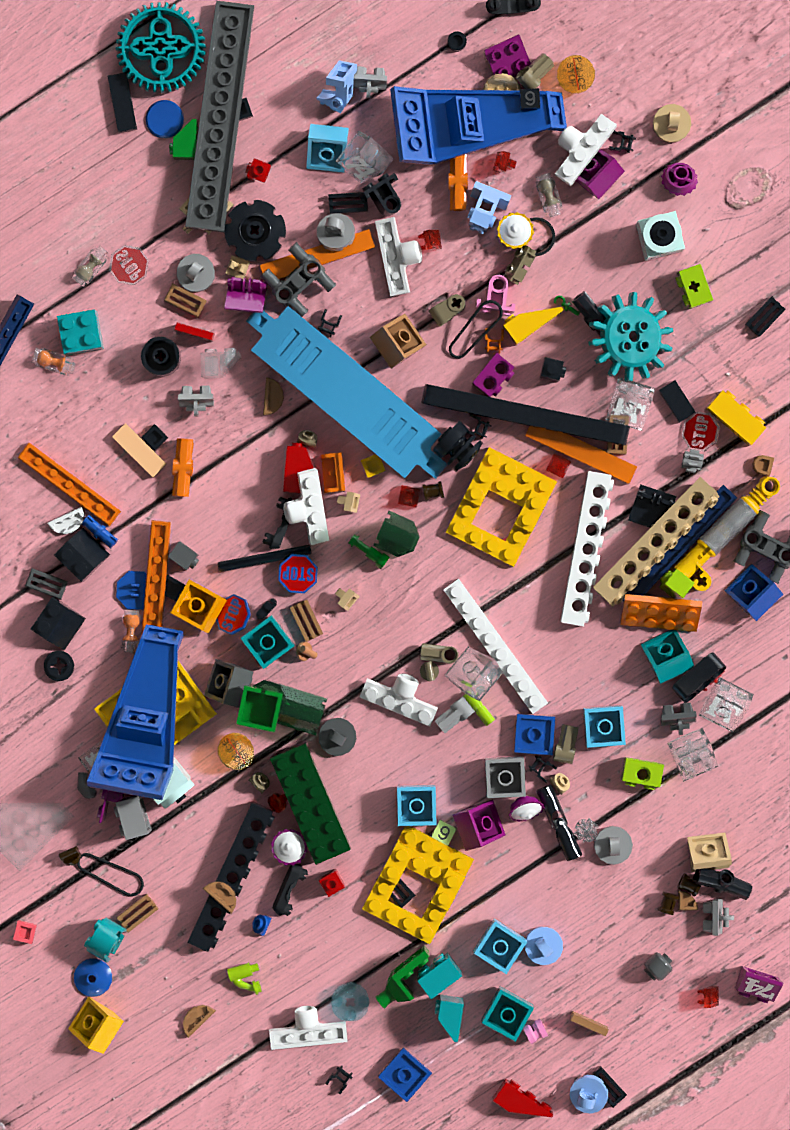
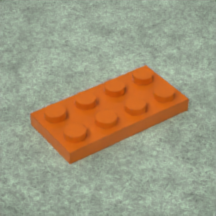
M625 594L620 625L697 632L702 601Z

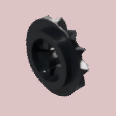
M54 651L46 657L44 671L50 679L64 681L74 672L75 664L72 656L68 653ZM58 657L62 664H67V666L61 668L60 672L58 668H51V666L57 664Z

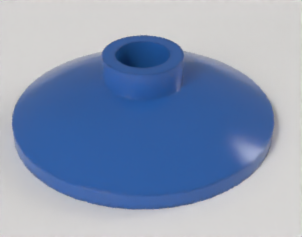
M96 958L86 959L77 966L74 973V983L82 994L90 997L100 996L109 989L112 983V972L104 961ZM90 975L95 976L96 980L94 982L89 980Z

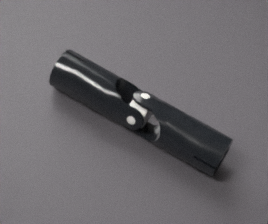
M552 784L538 789L536 792L541 803L544 804V810L552 828L556 830V838L566 860L571 861L582 856L575 836L567 826L566 816ZM558 811L562 817L555 818L553 821L552 814Z

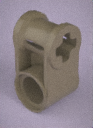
M455 294L440 302L428 312L437 325L441 327L464 310L465 300L461 295ZM454 299L462 301L460 308L452 307Z

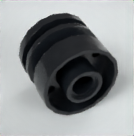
M461 421L453 428L450 426L437 440L439 443L432 449L440 458L445 457L447 454L451 456L447 462L448 466L456 460L458 464L453 468L455 472L466 467L478 454L483 444L481 440L475 446L471 444L477 437L475 435L468 439L465 438L469 429Z

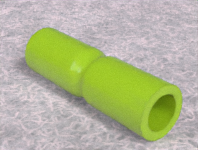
M472 689L463 695L485 726H488L495 720Z

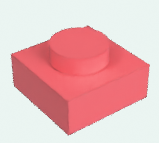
M18 920L13 940L32 944L37 924Z

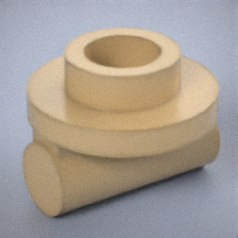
M558 773L549 779L550 783L561 795L570 788L569 779L562 773Z

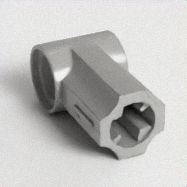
M462 696L450 706V709L440 715L435 722L446 733L460 721L462 722L475 711Z

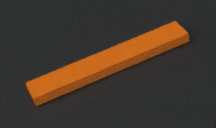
M368 229L355 233L352 244L344 247L341 251H330L325 249L323 245L304 251L307 254H312L319 260L321 265H325L374 249L375 245ZM289 255L261 264L260 267L262 273L269 268L280 280L286 278L299 266L300 262L293 255ZM315 263L307 265L308 270L318 267Z
M529 426L525 434L530 439L627 484H630L637 469V466L561 431L557 432L547 430L546 428Z
M28 443L17 457L109 527L121 513L118 508L31 443Z
M151 520L141 635L146 624L162 627L171 522Z

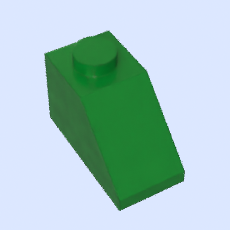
M192 119L173 137V143L169 145V153L173 155L174 160L195 159L198 137L197 119Z

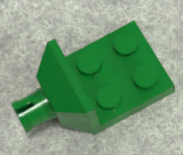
M425 945L391 971L385 990L375 996L384 1009L395 1000L397 1002H406L414 999L412 990L404 980L414 973V968L417 966L422 967L429 961V950Z

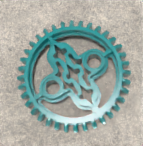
M157 2L156 8H154L153 3H150V9L143 5V12H140L137 8L136 12L138 15L135 16L133 13H130L132 20L130 21L126 18L124 21L128 25L120 26L124 33L118 32V36L122 39H116V43L121 46L115 48L116 51L122 52L116 55L117 59H123L119 62V65H126L122 71L123 73L130 71L126 77L130 79L134 76L133 84L140 81L139 88L146 84V91H149L151 86H153L154 93L157 92L158 87H160L161 93H164V87H167L169 92H172L171 86H175V89L179 90L178 83L181 82L182 86L185 87V79L189 82L192 81L189 76L190 74L195 77L197 76L194 69L201 70V66L197 63H204V59L199 57L206 55L205 51L200 50L206 48V44L200 43L205 40L204 36H199L203 33V30L197 29L200 26L199 22L193 23L195 21L194 16L188 18L189 11L182 14V7L176 11V4H173L171 9H169L168 2H165L164 7H162L161 2ZM157 15L149 24V36L137 37L128 46L129 36L134 27L143 19ZM163 15H170L182 21L190 30L194 43H191L185 36L172 35L171 23ZM163 24L165 25V30L160 33L156 32V26ZM179 43H182L184 46L181 48V51L177 49ZM141 44H143L145 47L143 49V52H140L139 49H137L140 48ZM160 44H163V46L165 47L162 48V51L158 50ZM193 49V58L187 69L179 76L165 80L173 70V59L185 58ZM128 52H131L139 60H150L151 72L159 80H152L141 75L131 64ZM161 62L167 65L163 71L156 69L157 65Z

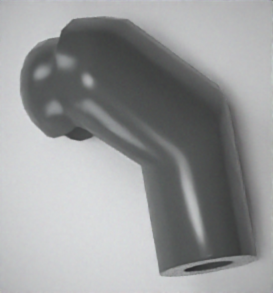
M78 772V791L86 799L95 798L97 794L96 789L87 786L88 773Z

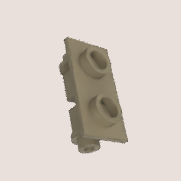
M526 245L518 248L512 263L505 270L504 277L516 285L519 282L522 283L527 273V270L522 267L526 265L530 268L536 257V251Z

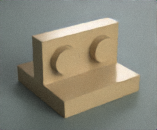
M725 833L687 837L691 872L702 868L711 870L730 868L732 859Z

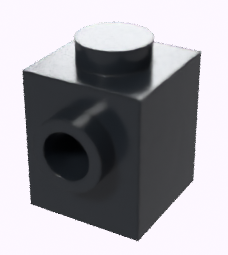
M545 357L540 378L559 382L560 377L564 378L566 367L563 366L564 361Z

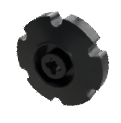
M254 200V204L251 206L247 205L246 202H242L229 213L228 216L232 221L230 224H225L224 234L228 246H235L237 248L235 251L236 256L246 261L256 262L259 256H262L264 260H268L280 251L282 245L279 243V239L286 237V226L282 215H274L276 209L273 205L262 200ZM254 227L257 229L259 227V234L256 235L254 233L251 235V228Z

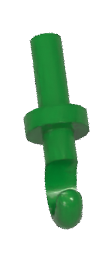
M563 296L555 297L554 304H556L558 298H561L563 300L561 306L564 307V310L566 312L569 310L576 316H579L580 312L571 307L570 302L566 303Z

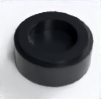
M459 31L452 32L448 37V47L455 52L462 51L467 43L466 36Z

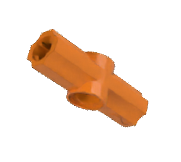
M467 154L450 159V211H466V190H468V173H466Z
M177 438L176 455L173 460L172 475H174L172 496L189 497L190 478L193 474V439Z

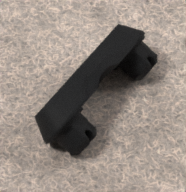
M487 0L486 10L491 14L536 11L541 6V0Z
M280 497L278 501L281 504L277 503L276 506L284 512L285 502L292 501L293 499L291 497L288 499ZM284 513L281 526L277 528L274 535L265 533L267 539H263L262 542L269 545L270 549H279L285 536L289 522L286 520Z
M301 864L291 865L288 868L272 908L279 916L291 914L289 910H293L292 904H288L290 893L296 886L298 879L303 881L306 879L304 875H308L307 869H303Z

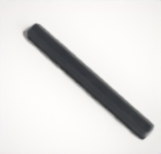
M310 545L220 561L218 562V569L220 572L286 560L291 554L311 555L312 550Z

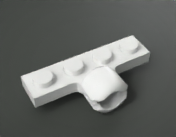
M601 114L586 133H581L573 126H568L561 133L558 144L569 152V156L557 170L555 176L569 186H572L616 129L617 124Z
M395 217L375 221L390 296L410 293L406 267L422 261L420 244L415 240L404 243L400 242Z
M313 468L298 472L297 476L301 495L296 500L285 502V518L291 525L303 521L306 522L310 545L329 541L318 470Z
M404 673L397 676L393 687H387L367 678L360 694V698L427 726H431L438 707L414 697L419 684L418 680Z
M301 1006L295 1010V1026L269 1029L271 1050L348 1042L346 1021L319 1023L317 1009L314 1006Z

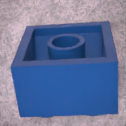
M753 564L725 590L755 621L784 595L776 584Z

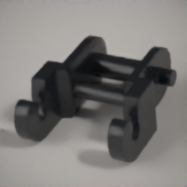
M614 130L612 134L622 137L621 145L619 148L609 146V150L633 152L634 150L631 149L632 142L636 138L633 135H624L625 132H616ZM625 139H629L627 147H623Z
M325 309L321 317L322 325L321 327L318 326L319 332L323 331L330 334L331 338L332 335H335V327H339L343 315L339 316L337 324H333L324 319L327 313V309ZM324 323L333 326L332 331L324 328Z
M470 414V417L478 420V424L474 432L468 431L467 433L471 435L478 434L481 436V439L483 437L487 438L485 435L487 429L492 427L489 424L490 422L487 421L485 423L480 421V417ZM480 424L485 425L482 433L478 432Z
M270 599L273 604L266 601L257 611V618H265L277 605L276 599Z
M535 756L536 761L532 766H528L530 768L529 771H535L537 773L536 776L547 783L548 781L540 776L541 771L547 765L555 770L557 767L549 761L544 762L541 760V756ZM539 762H542L543 765L537 771L535 769Z
M342 1065L340 1068H336L337 1072L335 1074L332 1073L325 1083L328 1085L332 1078H337L341 1081L343 1086L338 1092L340 1095L347 1087L346 1082L353 1078L351 1076L353 1073H347L342 1069ZM340 1072L347 1078L343 1080L337 1075Z

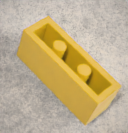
M720 391L706 409L748 446H751L766 429L764 426L765 422L757 415L755 417L749 413L750 409L745 404H738L734 400L736 397L730 391Z

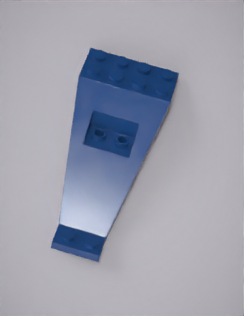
M396 86L390 89L399 162L433 165L545 130L564 131L567 128L561 92L539 91L540 109L521 110L520 91L425 90Z
M146 624L99 752L87 779V786L163 800L174 767L178 649L184 636L183 631Z

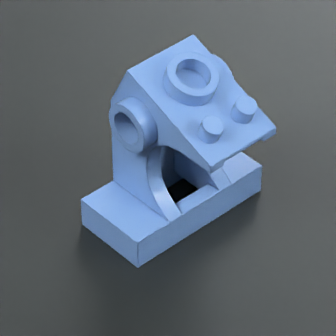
M340 60L326 77V85L335 86L336 91L323 89L319 96H317L320 104H325L330 109L341 114L353 96L354 74L357 72V64Z
M476 181L470 196L478 199L475 208L471 207L467 216L470 219V229L483 234L487 232L488 227L492 228L496 219L493 216L496 207L506 211L511 195ZM482 201L493 205L490 212L480 208Z

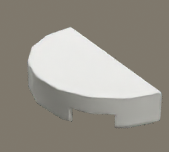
M83 507L47 524L57 533H73L80 528L83 522Z

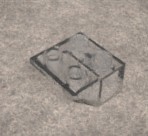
M225 348L224 352H218L216 349H205V353H200L201 376L204 379L224 378L241 359V353L236 348Z
M703 728L667 743L683 782L718 767L711 743Z

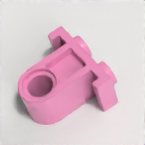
M495 275L490 279L486 301L493 300L498 302L503 310L502 315L510 316V313L515 312V304L512 303L511 307H506L508 281L502 275ZM494 281H502L504 287L501 290H496L493 287ZM477 299L476 308L478 309L482 304L481 299ZM494 303L485 304L479 311L482 313H491V310L499 311L498 314L500 315L499 307Z

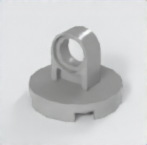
M340 213L330 214L319 222L317 237L325 249L341 251L344 247L352 244L355 238V227L352 220L346 215Z
M191 254L185 256L180 261L177 267V278L184 289L190 292H200L212 285L215 279V269L207 257L201 254Z
M605 827L595 837V852L607 864L615 865L622 863L628 859L632 852L633 844L631 837L621 827Z

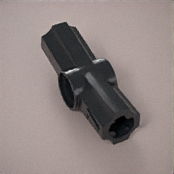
M585 291L573 299L572 303L583 315V319L588 326L593 321L604 322L605 316L599 312L598 306H596ZM590 327L593 331H596L597 334L600 336V330L593 329L592 327Z
M706 868L695 869L693 882L698 885L711 887L717 893L727 892L744 900L749 898L753 888L750 883L736 878L729 870L719 872Z

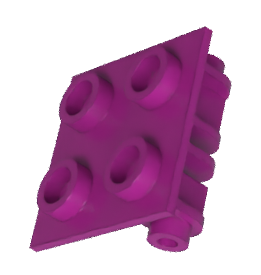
M519 34L484 50V55L489 61L494 75L504 73L516 77L519 71L531 65Z
M228 278V290L224 309L263 313L267 283L263 282V279H253L252 283L251 278H249V282H246V278H243V282L242 278Z
M103 789L101 799H104V803L99 806L97 818H100L99 823H102L106 818L109 801H120L124 797V793Z

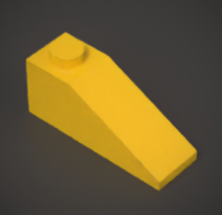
M557 307L521 313L517 316L512 314L504 320L506 324L503 325V328L513 342L518 345L563 312L564 309Z

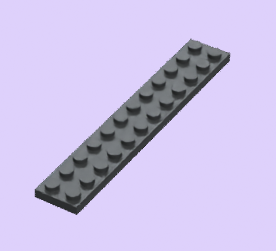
M216 0L186 228L222 233L225 230L255 9L254 5Z

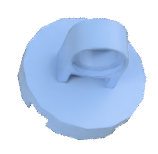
M537 927L526 937L525 951L534 963L549 965L556 962L561 956L563 941L559 933L553 928Z
M584 1075L574 1081L570 1088V1099L576 1109L583 1113L591 1114L604 1108L608 1100V1089H606L602 1079L594 1075Z

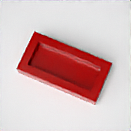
M176 323L175 331L213 342L215 336L213 332L181 323Z

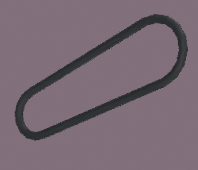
M488 300L478 307L450 344L449 353L452 357L457 359L463 358L497 324L503 314L502 307L498 302ZM488 303L497 305L500 315L495 322L462 355H454L452 353V346L480 309Z
M81 854L80 859L83 856H89L137 876L141 881V887L136 893H127L121 890L120 888L112 885L111 883L101 879L100 877L92 874L91 872L83 869L80 866L79 860L77 866L81 871L85 872L86 874L96 878L97 880L130 897L140 894V892L143 890L144 882L142 877L138 873L128 870L114 863H111L97 856H94L92 854Z

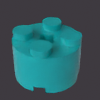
M106 917L96 922L93 928L95 932L92 937L89 936L84 947L87 948V952L107 963L110 961L108 957L110 953L115 954L125 936L122 933L126 932L127 929Z

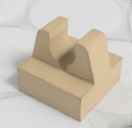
M232 255L225 274L242 278L243 280L250 261Z
M347 491L346 497L338 495L337 503L343 504L345 511L357 513L360 494Z
M339 588L335 593L340 598L337 604L347 611L360 597L350 588L347 592Z

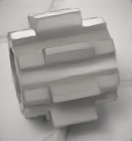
M693 449L689 450V452L685 451L682 459V468L686 469V472L691 473L701 471L704 454H699L700 451Z

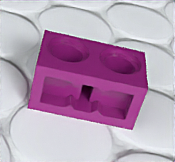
M496 353L472 384L488 397L492 395L496 397L502 390L500 386L504 380L508 382L515 374L512 371L514 366ZM498 364H503L506 367L504 374L496 372L495 367ZM491 379L494 382V387L486 389L483 385L484 380Z

